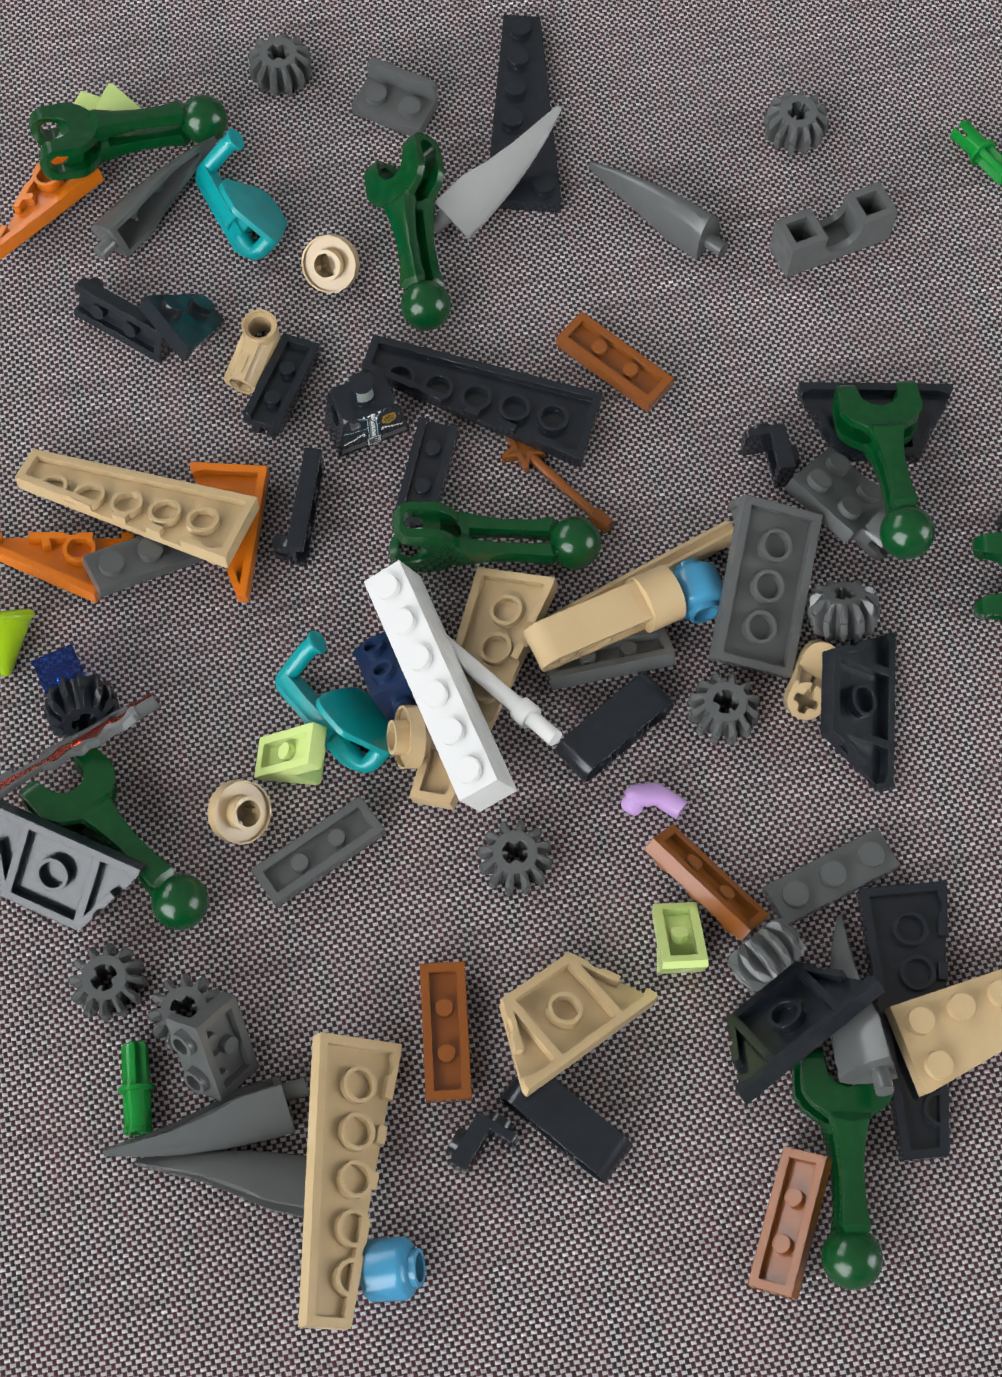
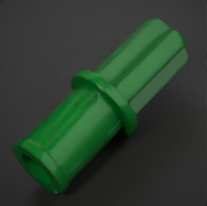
M963 120L958 125L967 134V137H964L954 128L950 134V139L956 142L970 157L969 161L973 166L978 165L996 184L1002 185V154L995 148L996 143L992 139L987 140L969 120Z
M130 1041L121 1047L122 1086L118 1087V1093L123 1094V1135L136 1136L153 1131L151 1092L155 1091V1085L150 1084L149 1045L145 1041Z

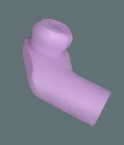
M652 782L630 785L624 791L625 797L621 800V807L628 814L636 816L642 812L644 806H656L677 820L688 801L660 783Z

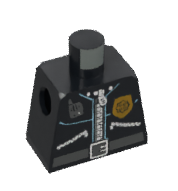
M375 371L370 374L364 372L356 373L350 378L349 382L336 386L328 392L324 425L339 457L410 430L383 371Z

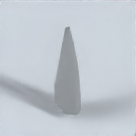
M559 105L554 107L513 143L483 164L463 174L435 201L436 205L440 208V211L434 216V232L437 235L452 222L469 240L487 222L513 191L534 161L562 110Z

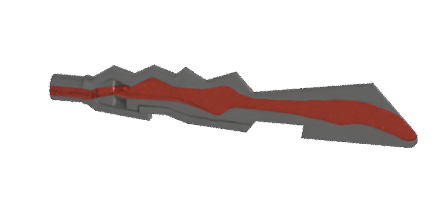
M152 692L136 702L127 704L97 720L91 726L42 750L38 759L16 771L11 768L0 775V799L42 770L55 771L70 758L83 756L90 749L101 746L113 736L126 731L135 722L162 707L160 700Z

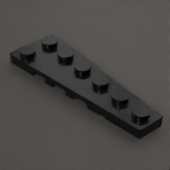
M504 14L490 158L513 143L551 111L540 17ZM553 128L526 173L498 209L560 213L561 193Z
M373 334L361 366L362 372L367 374L383 371L389 386L393 389L577 467L582 466L603 393L375 334Z
M946 881L859 888L856 894L869 974L879 981L885 991L874 1000V1005L887 1035L898 1078L893 1079L894 1094L890 1104L900 1162L947 1158L950 1156L948 1086L945 1084L929 1094L918 1096L884 1011L891 1006L946 988V981L948 980V962H946V937L948 936Z

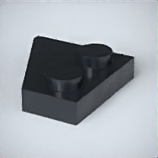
M198 293L145 295L139 306L142 313L182 361H187L196 348L200 349L208 338H212L225 321L214 308L213 302L208 297Z

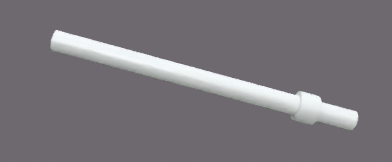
M448 636L463 671L511 711L510 717L524 729L530 728L550 746L555 745L561 739L562 732L541 715V709L527 697L521 698Z

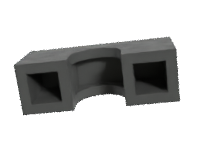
M879 181L845 194L840 208L823 220L818 221L811 208L776 220L769 249L785 277L788 278L889 239L898 210Z

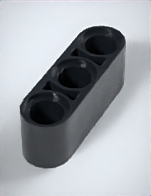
M643 672L569 732L559 742L555 752L586 783L596 777L665 718L674 707L675 702L646 672Z
M516 1076L500 1096L503 1103L591 1176L604 1184L633 1148L630 1140L554 1078L526 1097L521 1091L518 1076Z

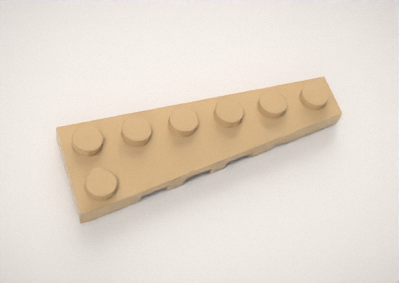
M32 449L15 476L19 489L225 568L229 567L260 509L258 498L254 496L38 449Z
M477 567L455 642L510 689L530 649L523 631L535 622L544 619L558 589L556 578ZM465 673L491 731L503 705ZM435 748L430 750L428 757L423 760L421 767L417 769L409 797L417 804L454 810L459 799Z
M1002 969L902 1002L884 1010L919 1097L935 1091L1002 1052Z
M324 1032L313 1036L298 1328L347 1330L352 1327L364 1261L363 1249L367 1244L371 1219L368 1217L372 1191L377 1189L380 1173L376 1171L380 1146L385 1145L388 1127L384 1126L388 1102L393 1100L402 1044Z

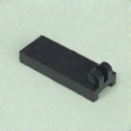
M84 277L75 284L74 291L79 293V306L74 309L76 317L158 363H161L169 356L170 345L139 307L105 289L104 282L99 278L87 279Z
M283 333L243 411L244 422L252 425V431L261 434L264 429H267V436L276 438L279 433L282 434L321 355L319 343Z
M419 417L395 510L400 504L409 501L441 503L460 432L459 425L451 424L448 426L430 422L427 418ZM408 517L403 520L404 525L407 527L419 528L423 526V523L416 517Z
M304 448L289 534H279L272 539L275 556L280 560L290 561V564L307 566L324 473L321 449Z

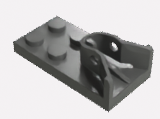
M745 494L731 500L727 507V510L732 513L735 524L708 660L787 679L792 677L823 515Z

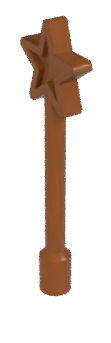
M506 437L510 448L502 454L503 463L518 461L525 473L529 472L531 463L589 516V520L603 534L610 531L615 521L600 508L592 506L540 459L547 456L546 453Z

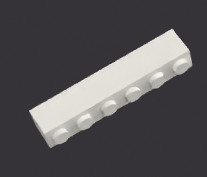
M398 560L365 580L364 584L459 801L481 812L513 794L517 789L421 576Z

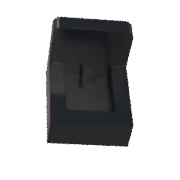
M762 423L744 431L740 446L742 456L765 452L774 487L786 486L793 477L795 469L799 468L800 459L796 445H790L785 424L770 425Z
M478 1111L469 1128L465 1129L460 1126L447 1148V1151L453 1154L449 1161L450 1166L467 1175L489 1135L514 1149L518 1142V1135L512 1132L515 1125L494 1111H491L488 1117Z

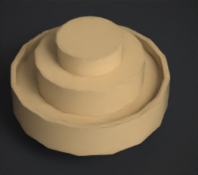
M332 233L318 236L307 244L302 254L301 265L303 275L308 283L316 290L329 294L343 291L353 284L359 273L360 261L358 252L353 244L345 237Z
M402 705L398 707L395 719L390 720L388 723L387 747L389 753L395 755L396 762L401 769L420 768L423 760L428 757L430 750L436 748L417 705Z
M242 779L229 780L219 786L211 796L207 809L208 822L213 833L221 840L239 845L252 843L260 838L268 828L272 815L271 801L267 792L259 784Z

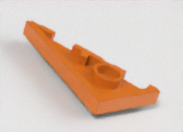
M56 157L51 163L62 164L67 157ZM37 163L32 171L31 179L25 183L12 205L15 214L9 225L0 226V260L101 184L104 179L100 170L96 168L94 172L83 178L56 181L46 177L40 168V164Z
M190 462V469L196 484L258 498L260 509L227 568V573L238 601L249 603L270 478L269 469L267 466Z
M0 532V562L97 603L100 597L83 566V556L135 538V535L130 532H122L121 538H94L93 532H79L72 535L65 534L64 532H29L28 538H3L2 532Z

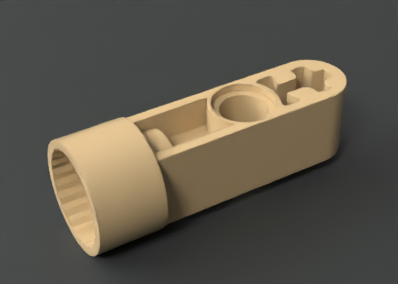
M658 565L628 578L625 585L535 622L523 631V635L542 672H546L643 630L651 633L682 620L686 615L685 597L672 571L664 565Z

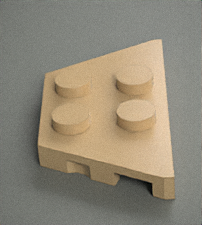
M569 952L502 997L499 1008L522 1093L526 1097L531 1095L654 1006L659 996L648 988L642 993L619 982L620 975L607 969L596 968L588 960Z

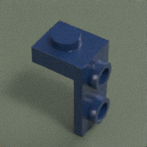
M385 631L377 636L368 638L362 645L354 649L353 652L370 696L388 722L395 719L398 707L402 705H417Z

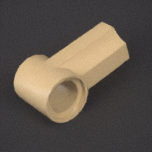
M264 309L252 310L243 318L241 324L243 333L224 375V381L227 385L247 395L254 392L281 339L276 318L271 312ZM259 332H269L265 337H255Z

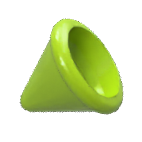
M32 609L0 611L1 676H10L14 670L31 619L35 616Z

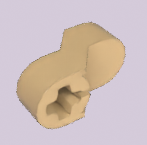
M813 640L808 642L800 650L795 661L794 671L785 689L783 701L787 711L798 719L811 720L821 714L822 652L836 648L826 641Z

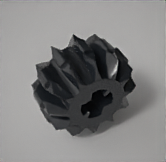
M78 672L76 678L71 680L61 676L59 686H50L47 698L44 700L45 705L43 706L45 718L48 719L49 727L54 736H63L64 738L91 726L97 720L120 709L118 698L115 696L114 688L111 686L110 681H102L97 673L84 678L80 672Z

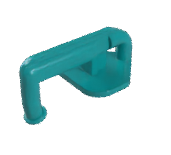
M229 129L226 136L214 146L198 165L195 181L233 250L252 261L261 260L280 242L287 226V220L275 200L262 189L230 179L222 180L217 170L235 150L240 151L244 148V140L241 134L235 129ZM251 230L260 236L256 242L253 241L249 234Z
M311 631L277 673L275 679L276 689L306 724L315 722L327 727L325 746L341 765L361 773L374 772L391 755L387 747V727L389 722L371 696L362 689L346 687L324 692L318 696L300 676L317 654H323L327 650L324 637L317 631ZM356 744H359L369 749L366 755L359 749V747Z

